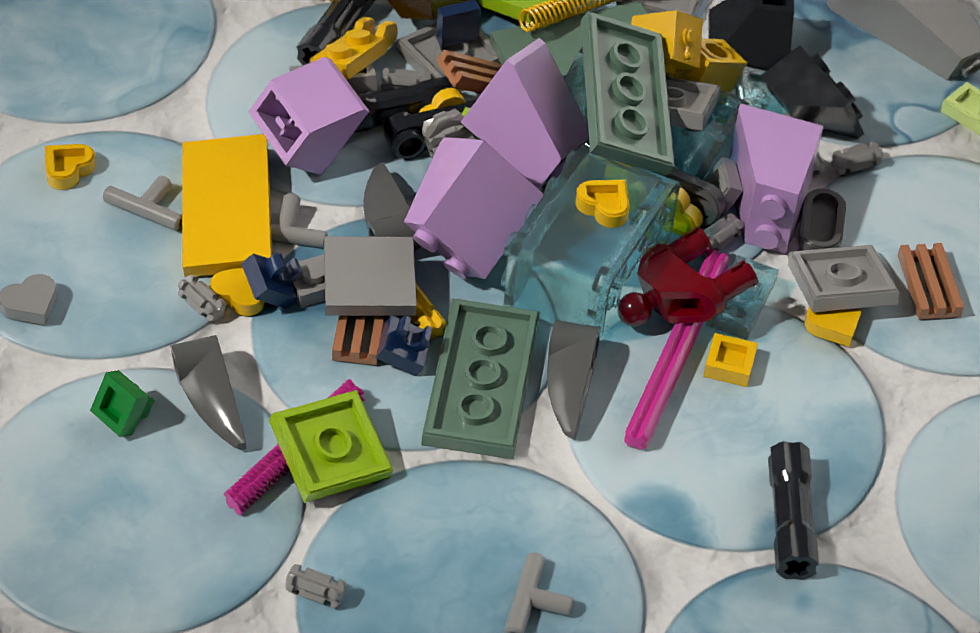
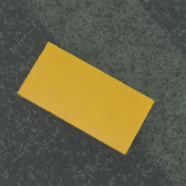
M255 134L182 142V268L185 278L189 275H214L223 270L243 268L241 263L253 253L270 258L272 256L269 143L265 135Z

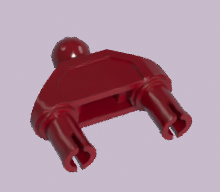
M697 226L668 245L664 242L657 243L643 252L637 272L643 294L631 292L624 295L617 306V313L624 324L632 327L644 325L650 319L652 309L669 323L706 322L724 312L729 300L751 287L757 286L759 283L758 277L752 266L746 263L745 260L740 261L738 265L714 279L702 276L687 265L690 261L704 253H708L712 249L706 233Z

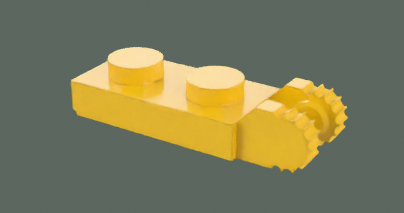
M368 17L356 21L353 30L347 31L340 39L327 45L324 50L310 59V63L323 57L330 58L345 79L349 80L386 53V50L397 39L398 26L395 22L384 21V23L378 25L376 31L374 19Z

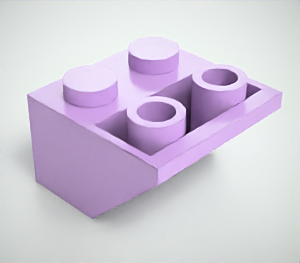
M323 57L272 79L248 112L286 166L322 175L369 113V110L330 58Z

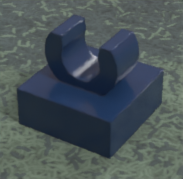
M253 253L241 263L256 300L286 308L297 299L292 283L298 280L303 272L296 258L291 259L286 264L281 253H276L270 258Z
M391 315L383 325L376 359L417 376L425 365L432 327L426 326L422 329L411 324V318L408 316L400 319Z

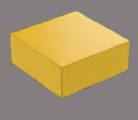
M714 333L703 377L747 387L758 343Z

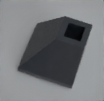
M724 0L709 9L708 39H723L747 62L743 72L764 74L791 52L794 0Z
M799 45L761 75L770 94L790 117L822 125L825 130L856 139L864 135V131L858 121L863 115L853 103L856 101L854 96L841 81L837 84L829 75L831 72L829 67L816 52L809 56L802 46Z

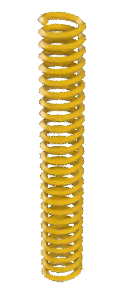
M547 0L523 9L519 15V23L525 32L530 33L541 27L555 24V22L569 19V17H574V15L583 14V12L618 0H596V2L591 0L592 4L589 0H586L587 6L585 1L581 0L582 7L579 0H575L578 9L575 6L574 0ZM528 13H529V21H530V23H531V25H532L533 27H531V26L529 25L528 21H527V14H528ZM523 14H524V22H525V25L528 27V29H526V28L524 27V25H523V22H522V16H523Z

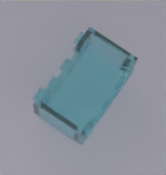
M581 145L577 151L572 149L566 157L561 174L558 178L553 176L549 180L541 202L538 205L534 203L529 208L521 230L518 233L513 231L507 239L503 255L508 258L507 267L501 278V286L505 287L503 306L540 311L539 322L553 327L555 320L600 327V345L609 330V326L605 325L607 310L610 311L612 307L617 308L621 298L622 287L651 244L667 243L673 233L680 183L647 169L590 154V147L587 145ZM626 180L630 202L627 222L621 227L607 228L600 225L594 216L581 213L575 205L578 186L585 181Z

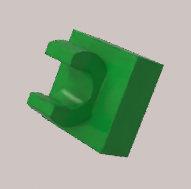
M120 370L105 373L90 411L119 437L133 435L139 420L148 417L155 400L149 397Z

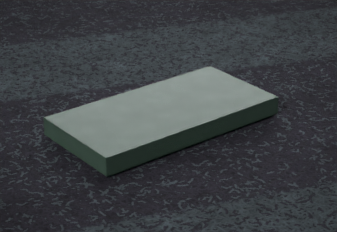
M640 1L590 11L631 24L632 16L647 14ZM586 12L557 23L555 22V24L541 27L530 33L525 32L521 26L491 32L490 44L502 65L507 59L540 38L546 43L562 76L571 84L585 82L581 19Z
M587 11L581 19L590 154L668 175L675 166L662 34Z
M452 298L423 428L421 445L514 459L540 311Z

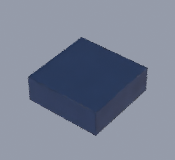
M476 0L438 8L436 39L441 48L479 39L481 8Z

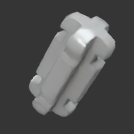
M385 68L381 76V89L386 91L388 89L416 85L421 81L431 79V75L427 71H424V75H418L417 70L395 69L394 73L390 72V68Z
M874 141L868 143L869 147L864 143L844 148L842 154L840 150L832 153L831 165L839 175L846 174V169L848 173L870 168L871 163H873V166H878L882 163L883 151L878 143Z
M729 213L724 216L725 218L719 219L706 228L704 232L710 240L711 250L720 251L734 241V237L741 236L743 233L742 228L744 227L742 220Z
M189 275L185 280H181L178 284V295L186 299L185 302L201 316L207 315L205 319L211 323H215L219 318L224 317L227 312L225 309L226 301L218 298L219 295L203 281H198L199 278L196 275Z
M294 564L286 577V590L293 593L297 589L300 590L298 595L321 604H325L328 600L331 602L330 607L338 608L341 605L346 594L347 583L344 580L339 579L335 583L333 582L334 577L311 568L302 571V565Z

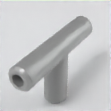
M158 176L141 198L113 186L107 187L103 192L104 202L175 231L182 227V214L158 205L172 188L170 179L165 176Z
M293 193L284 195L278 224L271 223L272 241L324 248V236H328V233L321 230L295 227L301 199Z
M533 552L526 556L504 633H524L532 607L566 616L572 614L575 601L573 597L538 589L545 564V558L539 553Z

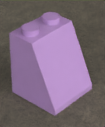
M540 38L505 61L461 120V123L480 140H485L537 189H540L549 180L558 183L569 169L572 171L588 153L583 147L589 140L588 124L546 43Z
M740 104L729 159L735 161L743 192L736 199L735 205L738 218L744 224L742 228L744 243L786 255L803 207L804 198L810 188L823 131L822 125Z
M444 137L438 145L404 223L415 232L413 239L428 251H437L446 259L444 266L450 272L462 279H466L467 276L485 279L541 201L544 194L485 140Z

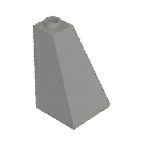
M828 0L826 3L833 12L945 80H950L962 74L964 77H969L980 70V27L961 0Z

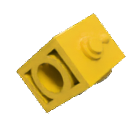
M678 10L632 16L631 25L662 34L666 77H674L676 71L699 68L703 19Z
M702 38L699 68L676 71L675 76L669 78L718 85L720 91L717 103H725L745 69L747 62L723 39Z

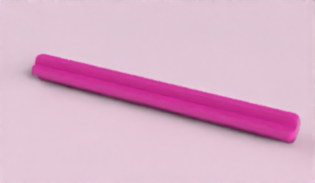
M711 250L707 253L698 273L706 278H716L727 271L730 260L726 253H719L717 250ZM703 322L675 323L625 431L624 442L629 447L634 446L638 450L648 447Z

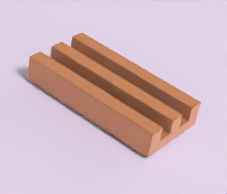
M443 50L437 59L438 65L454 88L482 94L502 67L500 63L448 50Z
M934 243L932 249H927L926 244H917L916 250H910L909 245H900L898 258L918 320L961 317L964 306L943 244ZM931 261H933V264H934V267H935V270H936V273H937V276H938V279H939V282H940V285H941V288H942V291H943V294H944V297H945V300H946V303H947V306H948V307H946V304H945V301H944V298H943V295H942V292H941V289H940V286H939V283H938V280H937V277H936V274H935V271H934V268H933V265H932V262H931ZM915 262L920 263L925 278V285L931 296L934 308H929Z
M339 316L332 348V360L377 365L378 359H376L386 316H375L369 353L361 352L367 316H357L351 351L344 350L350 316Z

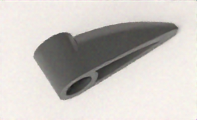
M383 162L377 164L372 170L364 192L363 208L368 236L413 237L415 232L404 223L410 207ZM413 239L414 250L420 249L421 245Z
M555 320L548 352V392L554 414L563 433L568 438L576 440L597 358L601 328Z
M214 335L170 345L178 383L182 386L197 414L207 426L231 446L239 450L247 449L242 424L217 336Z

